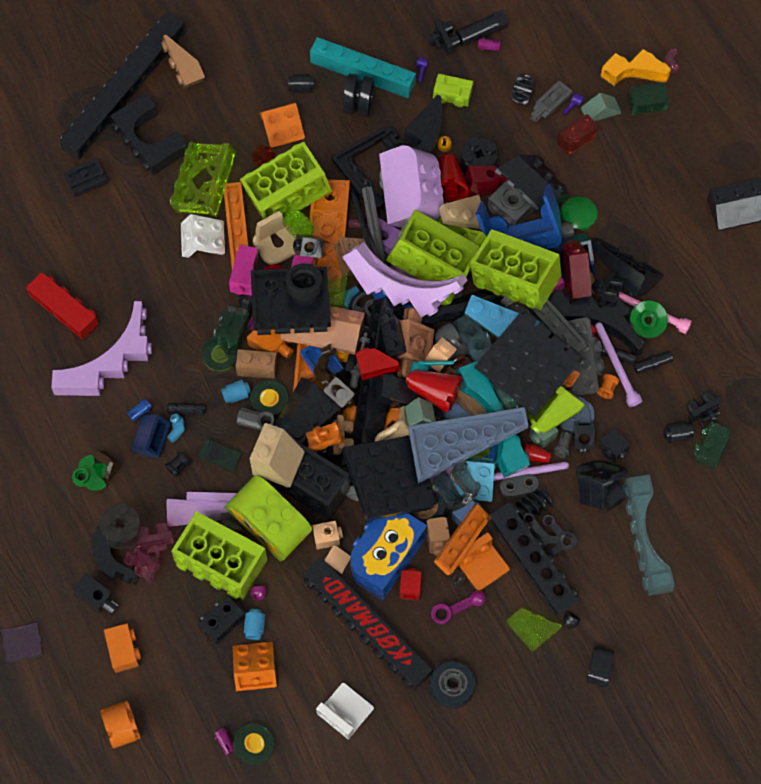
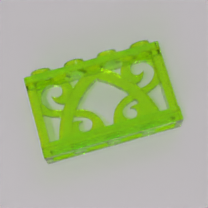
M189 142L188 148L185 150L184 161L180 166L179 177L175 182L174 193L170 198V204L176 213L190 212L217 216L236 154L230 143L217 145ZM206 153L207 159L204 160L200 155V159L197 160L198 154ZM206 168L212 176V180L204 183L198 190L192 179ZM186 195H188L186 200H191L194 197L191 202L183 203ZM198 200L205 202L204 204H196Z

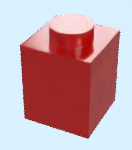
M415 568L402 570L400 599L419 600L421 571Z

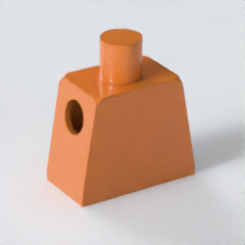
M271 330V335H257V331H253L247 336L248 345L257 351L276 352V357L281 354L286 359L290 358L294 352L288 346L291 342L281 340V334H275V330Z

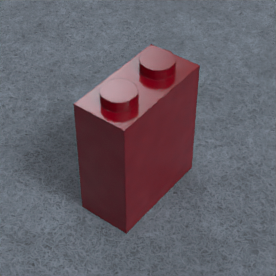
M576 240L568 241L567 244H561L566 289L573 299L592 296L588 252L581 242Z

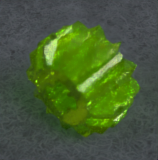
M299 210L289 212L283 219L286 230L294 238H296L297 234L311 235L314 232L311 221Z

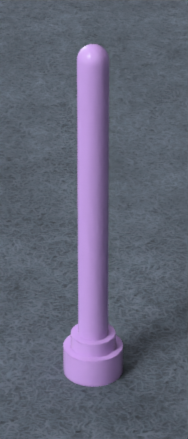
M596 323L595 328L627 393L626 402L628 406L633 407L640 404L643 400L640 394L633 390L602 323Z
M565 461L528 467L506 478L564 470L569 468V463ZM501 472L494 473V481L506 479Z

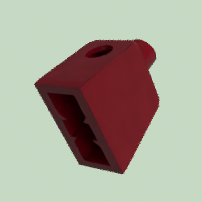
M494 165L469 166L465 175L469 187L468 197L492 195L499 185H503L507 181V177L503 174L499 176L495 172L497 168Z

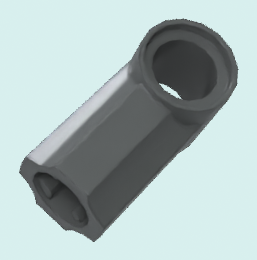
M241 408L237 415L236 423L240 426L261 431L264 426L262 425L263 422L271 421L270 425L274 426L275 419L270 412L265 411L261 413Z

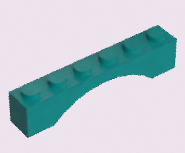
M478 361L458 368L454 375L462 376L461 387H459L461 392L478 402L487 413L504 411L502 402L498 400L495 394L493 384L474 368ZM516 434L497 444L496 463L504 478L523 471L530 465L529 457L523 451L520 445V438Z

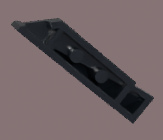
M486 289L453 299L451 304L447 306L439 305L438 311L431 316L427 314L422 317V324L429 325L466 318L467 316L464 314L471 295L497 305L501 304L500 302L504 296L495 295Z

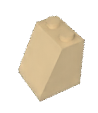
M264 423L250 457L252 473L263 479L290 488L305 452L284 429Z

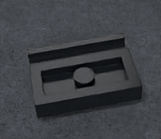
M97 158L63 173L74 197L108 183L107 177Z

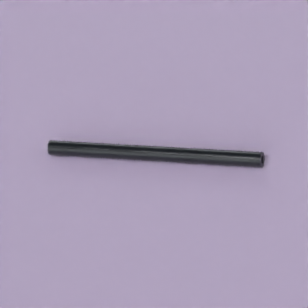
M350 189V198L365 243L378 258L355 189Z

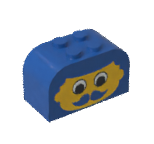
M410 514L369 521L364 528L365 533L363 536H358L353 544L354 548L350 557L353 580L357 585L382 601L401 576V571L405 570L427 537V525Z

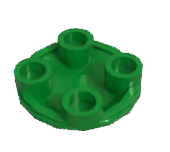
M580 196L567 200L561 210L562 222H571L574 229H581L583 231L588 230L594 224L598 214L596 205L586 197Z

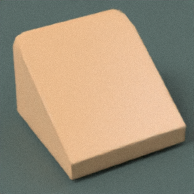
M333 545L324 561L334 571L342 574L351 556Z

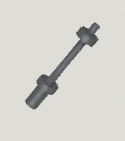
M364 333L362 338L359 337L358 341L362 343L360 350L365 348V344L370 343V339L367 338L368 333ZM358 363L350 373L352 377L349 388L357 389L358 380L361 377Z

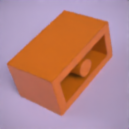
M128 623L105 629L106 642L115 673L138 667V660L141 659L138 647H134L133 641L136 640L134 629H130Z

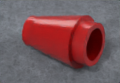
M525 443L523 451L527 453L530 462L549 463L551 452L533 443Z

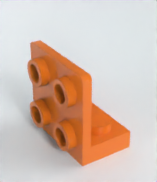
M296 103L259 112L265 126L270 147L273 148L305 138Z
M488 532L473 542L458 564L474 588L480 591L510 570L492 546L493 538Z
M273 642L233 646L236 692L277 687Z

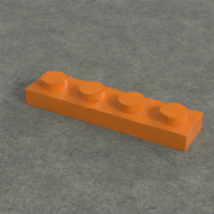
M479 504L472 506L434 560V563L446 575L453 573L488 522L486 517L489 515Z

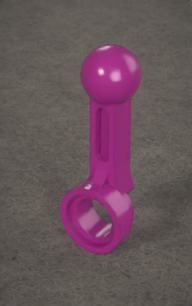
M476 590L472 592L469 598L450 607L445 604H437L431 611L432 619L435 623L444 625L454 615L472 606H482L486 601V596L482 591ZM439 610H445L447 617L439 620L436 618V613Z

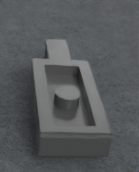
M558 81L536 102L530 119L537 123L542 117L547 118L573 94V91L561 81Z

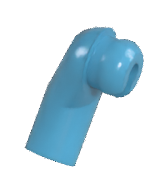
M173 414L170 417L173 430L169 433L167 439L172 443L185 430L184 420L179 414Z

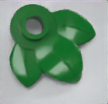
M88 455L80 460L79 468L72 474V480L75 485L79 487L86 486L91 491L103 490L106 488V484L102 479H104L108 466L103 463H95L93 455ZM81 475L86 476L84 480H79V477Z

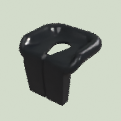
M591 461L578 466L575 475L578 479L580 504L602 510L606 509L609 486L614 481L628 475L627 468L603 461ZM598 473H606V475L594 477Z

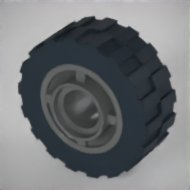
M450 661L436 667L430 681L431 695L436 703L438 702L440 706L447 707L448 709H457L460 706H465L471 700L475 690V677H473V672L468 669V666L461 664V662ZM453 681L457 683L458 687L450 688L447 683Z

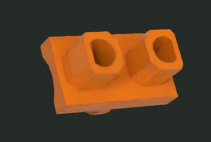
M337 422L323 427L316 426L313 428V431L306 433L309 443L308 448L312 451L323 450L328 446L343 442V434Z

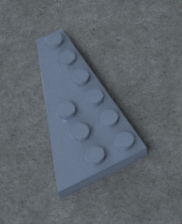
M525 407L408 426L418 483L527 429L528 420Z

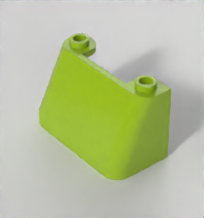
M561 385L535 417L527 411L526 416L530 420L529 422L532 423L530 427L538 434L541 431L546 433L579 413L585 407V404ZM498 391L497 394L503 398L501 402L508 408L511 406L522 408L503 391Z

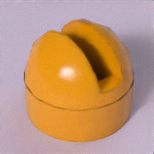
M442 136L438 139L437 147L440 151L447 152L452 147V141L448 136Z

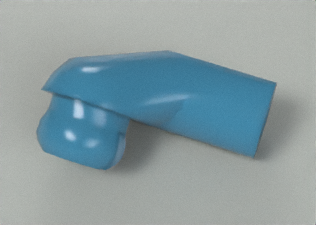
M357 286L352 287L341 295L340 307H343V309L349 308L351 299L360 292Z

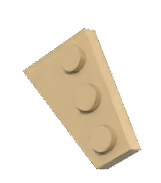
M479 195L441 205L438 209L443 224L481 229L475 215L481 202Z

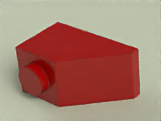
M363 348L356 352L362 380L400 371L398 361L375 348Z

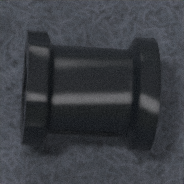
M180 452L176 453L177 456L170 463L165 464L166 469L174 477H177L178 473L185 466L190 465L188 459Z

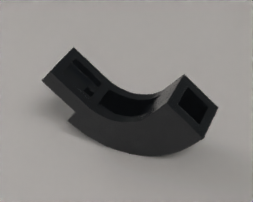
M101 520L92 540L93 556L100 571L114 583L120 577L119 579L126 584L133 583L137 585L140 579L138 572L118 563L113 558V548L121 535L119 528Z

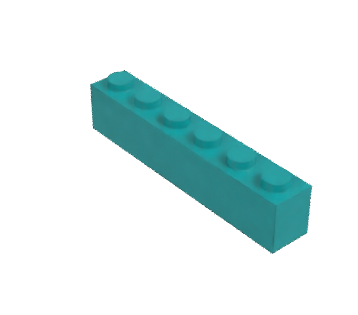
M318 37L310 50V61L312 64L348 76L349 73L358 74L360 81H362L364 76H372L375 78V87L408 99L416 85V73Z

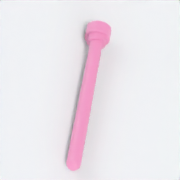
M619 292L620 300L634 307L641 303V301ZM667 314L668 322L675 325L679 332L686 335L692 321L687 318L678 319Z

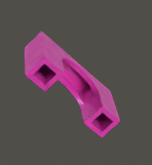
M239 245L229 280L230 292L237 295L245 294L252 296L251 270H255L257 266L258 248ZM295 254L291 268L302 263L313 265V257Z

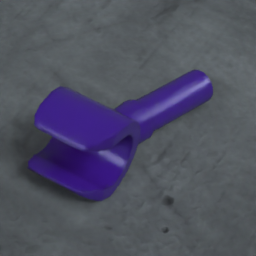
M419 57L416 66L420 68L417 82L422 83L423 74L428 67L427 59Z
M574 94L570 104L562 113L566 115L575 104L581 106L584 96Z

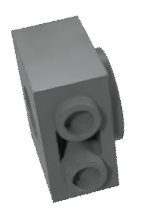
M507 180L488 198L487 207L492 214L503 217L508 226L521 224L534 211V207L521 196L522 191L511 187L507 183L509 180Z

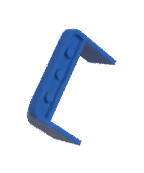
M551 184L546 185L543 194L545 204L541 207L542 218L508 227L503 217H489L484 201L480 202L475 214L481 231L484 232L486 237L491 229L547 250L560 246L562 242L560 210Z

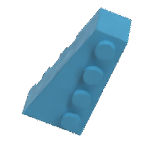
M474 295L470 296L464 311L467 317L497 338L520 314ZM536 321L534 326L536 327L540 321Z

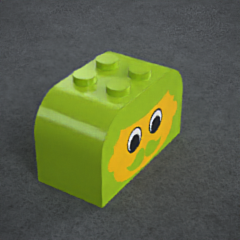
M254 475L224 506L280 562L285 560L312 531L308 521L276 489L258 475Z

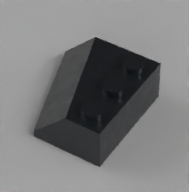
M518 155L495 170L499 176L503 174L509 179L507 183L511 187L521 190V196L537 211H541V207L545 204L543 194L547 184H551L558 207L570 196L567 187L562 182H559L555 177L556 174L544 164V159L539 155Z
M301 377L274 426L284 429L291 438L308 447L309 443L306 433L313 431V428L316 426L323 427L331 424L333 420L337 419V415H341V410L314 382Z

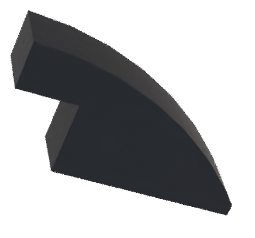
M437 94L405 128L404 139L415 146L416 149L431 154L434 153L442 125L443 110L441 96Z

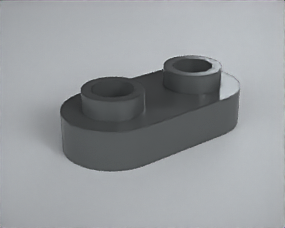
M532 474L506 478L500 484V493L507 499L527 496L530 492L535 493L539 482ZM531 481L532 485L528 486L525 482ZM512 485L513 489H508L506 486Z

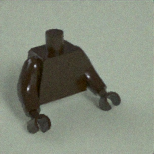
M331 344L321 348L322 356L319 357L315 365L314 375L316 379L313 382L341 408H353L358 402L360 384L353 392L327 369L328 357L336 354V349L330 350Z

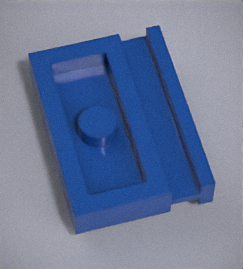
M308 346L300 351V355L314 375L315 365L319 357L322 356L321 348ZM336 356L328 357L327 369L334 375L343 372V367Z

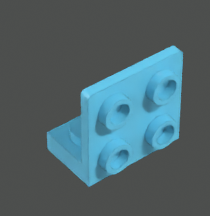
M472 456L456 464L453 497L491 502L493 499L494 471L497 467L496 458Z

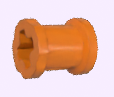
M604 374L602 385L597 394L603 398L612 399L614 388L618 385L619 379L611 374Z

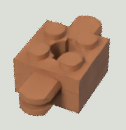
M414 307L405 308L403 320H400L407 352L395 360L398 361L400 370L397 372V377L402 379L407 378L411 370L412 361H424L433 346L434 329L421 324L422 317H420Z

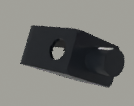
M87 573L83 575L73 588L74 596L98 613L104 609L112 615L119 606L111 600L112 593ZM96 596H101V597H102V599H100V600H96V599H94V598H95Z

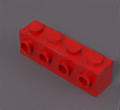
M41 272L26 287L29 296L83 340L98 325L96 313L90 308L87 310L77 297H71L70 292L64 286L59 287L52 276H46Z

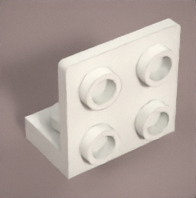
M190 214L181 223L182 257L189 258L197 250L219 255L225 254L224 222Z
M342 683L325 704L320 703L316 711L317 715L349 740L373 711L374 707L349 686Z

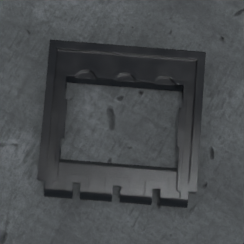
M384 126L331 156V161L345 179L350 180V185L355 189L363 202L362 189L364 187H372L377 211L385 207L384 194L381 195L376 191L371 181L365 177L363 171L355 164L352 158L379 142H382L387 150L403 145L408 146L393 127L387 129Z

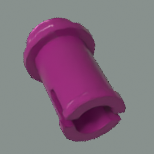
M485 37L479 38L478 49H481V51L483 49L499 51L500 40L485 39Z
M222 728L214 733L215 741L218 740L227 756L232 751H236L237 748L228 735L229 731Z

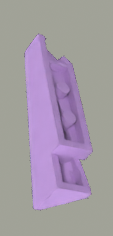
M187 492V500L167 499V525L169 527L188 525L196 511L214 521L235 519L224 506L237 493Z

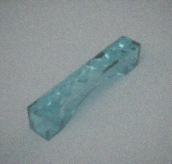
M650 475L626 478L625 484L622 485V490L628 499L626 504L627 513L632 517L630 527L632 534L635 533L636 536L634 546L636 552L640 554L638 564L640 571H643L645 577L642 579L644 590L648 591L649 596L671 593L675 587L671 568L655 553L646 532V510L654 494Z

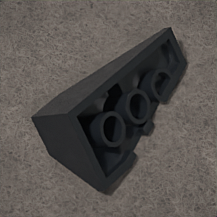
M589 238L592 249L608 270L616 272V278L625 280V289L629 295L633 297L646 295L663 278L664 274L644 262L642 265L633 261L634 257L632 255L618 253L619 249L600 238Z

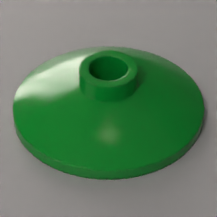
M643 301L633 308L630 314V322L637 335L643 338H655L666 329L668 316L666 310L659 303ZM646 317L651 318L650 324L645 322Z

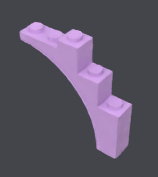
M364 242L350 249L342 256L367 295L373 291L376 294L384 290L394 306L399 303L404 305L410 301L420 317L427 314L428 316L435 314L442 301L449 297L448 294L452 292L457 294L463 290V285L467 281L464 274L442 281H425L405 276L385 265L371 252Z
M134 301L133 312L126 330L107 352L84 365L64 370H53L51 388L54 395L100 396L101 389H104V378H124L125 372H128V361H148V355L152 354V343H149L147 336H145L146 328L143 326V320L147 318V310L143 308L142 301Z

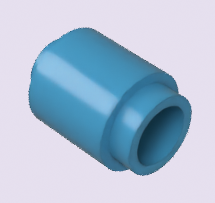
M243 380L228 384L225 388L221 389L226 404L248 398V393H251L248 383H244Z
M250 609V612L245 613L244 634L246 639L260 640L264 634L265 614L261 610Z

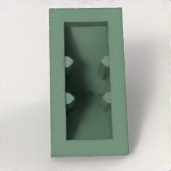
M603 93L597 94L581 107L587 124L621 114L615 97Z

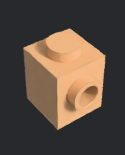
M441 338L431 349L424 361H450L457 348L444 338ZM432 365L431 367L440 373L446 365Z
M336 521L312 525L317 550L340 545V538H343L341 526L337 527Z

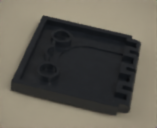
M327 266L317 267L322 274V291L316 298L308 301H299L288 294L286 275L290 268L251 270L253 331H257V335H271V330H275V334H291L290 329H294V333H310V328H314V332H327V327H331ZM301 276L296 278L293 284L299 288H309L316 281L309 276Z
M526 311L523 316L521 314L517 315L474 368L518 405L525 407V410L530 415L535 417L580 364L577 360L581 357V354L572 347L565 351L564 348L568 344L556 334L550 339L549 336L553 331L542 322L535 327L534 324L538 319Z
M408 436L347 446L341 450L366 522L431 510L433 505L438 503L434 490H427L432 488L430 479L428 478L418 483L411 442Z

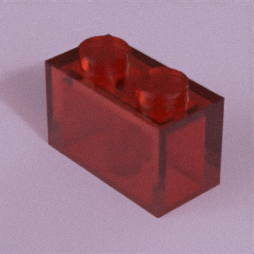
M586 114L558 132L557 144L568 156L597 137L598 125Z

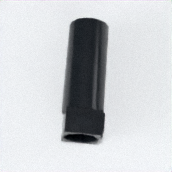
M502 9L455 30V34L460 39V45L465 46L479 40V38L507 29L509 21Z

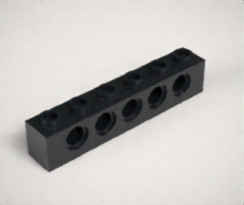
M508 502L486 518L553 614L558 616L579 601L577 599V592L573 587L567 585L565 582L566 577L562 571L555 568L553 558L544 552L541 541L537 537L534 538L530 532L531 527L525 520L522 521L518 508ZM507 520L514 522V530H510L507 527ZM520 536L526 539V546H521L518 543ZM531 553H535L538 556L537 563H533L530 560ZM543 569L547 570L550 574L548 580L544 579L541 575ZM554 586H558L561 589L560 596L554 594Z

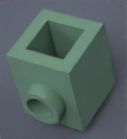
M417 398L405 406L406 419L409 426L436 422L432 403L422 398Z
M554 427L546 433L541 431L538 434L531 428L529 436L534 444L545 448L557 438L558 429Z

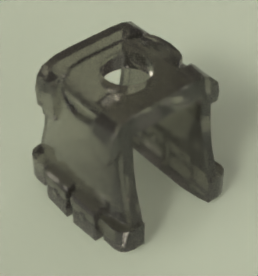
M465 460L454 466L450 476L444 470L436 475L431 482L432 490L434 492L437 491L446 501V506L451 511H457L471 503L477 497L481 488L478 481L475 482L470 474ZM452 480L461 488L464 494L461 495Z

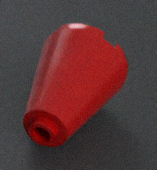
M452 154L441 156L439 159V169L441 171L440 178L444 204L468 198L469 187L457 157Z
M414 370L408 373L406 383H408L409 389L442 411L449 413L458 396L457 391L458 387H461L462 376Z

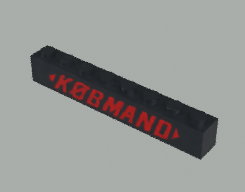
M321 557L303 572L304 584L310 590L314 589L318 593L317 597L324 604L327 602L332 607L331 611L338 618L341 616L346 621L344 624L350 631L353 632L355 630L360 635L358 638L365 646L369 644L374 649L372 651L379 660L383 659L388 664L386 665L387 668L394 675L397 673L402 678L401 682L406 688L409 689L411 687L415 691L432 675V669Z

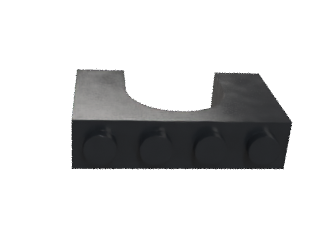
M146 93L112 114L111 127L115 133H120L123 143L132 148L131 152L136 159L140 158L143 168L146 171L149 170L152 175H155L188 154L189 149L188 144L178 131L153 144L144 143L136 137L138 129L143 124L158 116L156 104Z

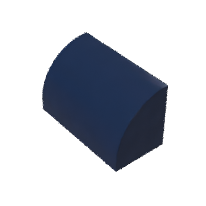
M158 414L143 415L130 450L142 456L159 458L171 423Z

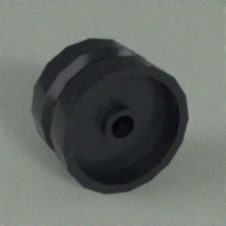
M348 74L344 90L343 113L353 114L358 103L357 110L359 115L369 116L374 98V77L364 76L360 85L358 74Z

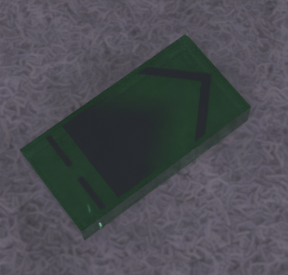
M207 439L198 454L199 459L234 472L242 456L240 452Z

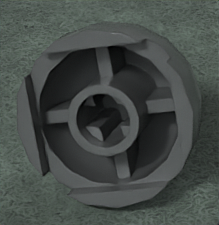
M450 322L438 329L434 338L435 343L444 338L457 348L451 361L460 354L465 356L469 354L464 342L462 343L458 332Z

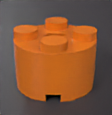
M128 700L100 710L113 749L141 739Z

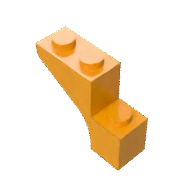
M642 49L630 63L625 57L615 53L602 67L601 77L613 86L629 77L666 82L669 79L671 68L666 63L656 59L652 53Z

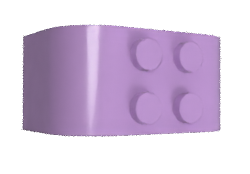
M406 145L380 153L388 225L402 228L414 209L436 221L440 217L438 208L444 204L440 178L441 171L436 157L431 153Z

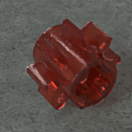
M257 146V150L253 151L252 159L257 164V167L275 158L270 146Z

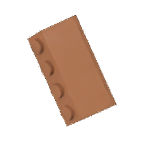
M330 306L331 327H327V332H314V328H310V333H294V329H290L291 334H281V340L319 348L331 344L330 350L335 348L336 351L355 355L359 345V337L362 336L364 330L365 313Z

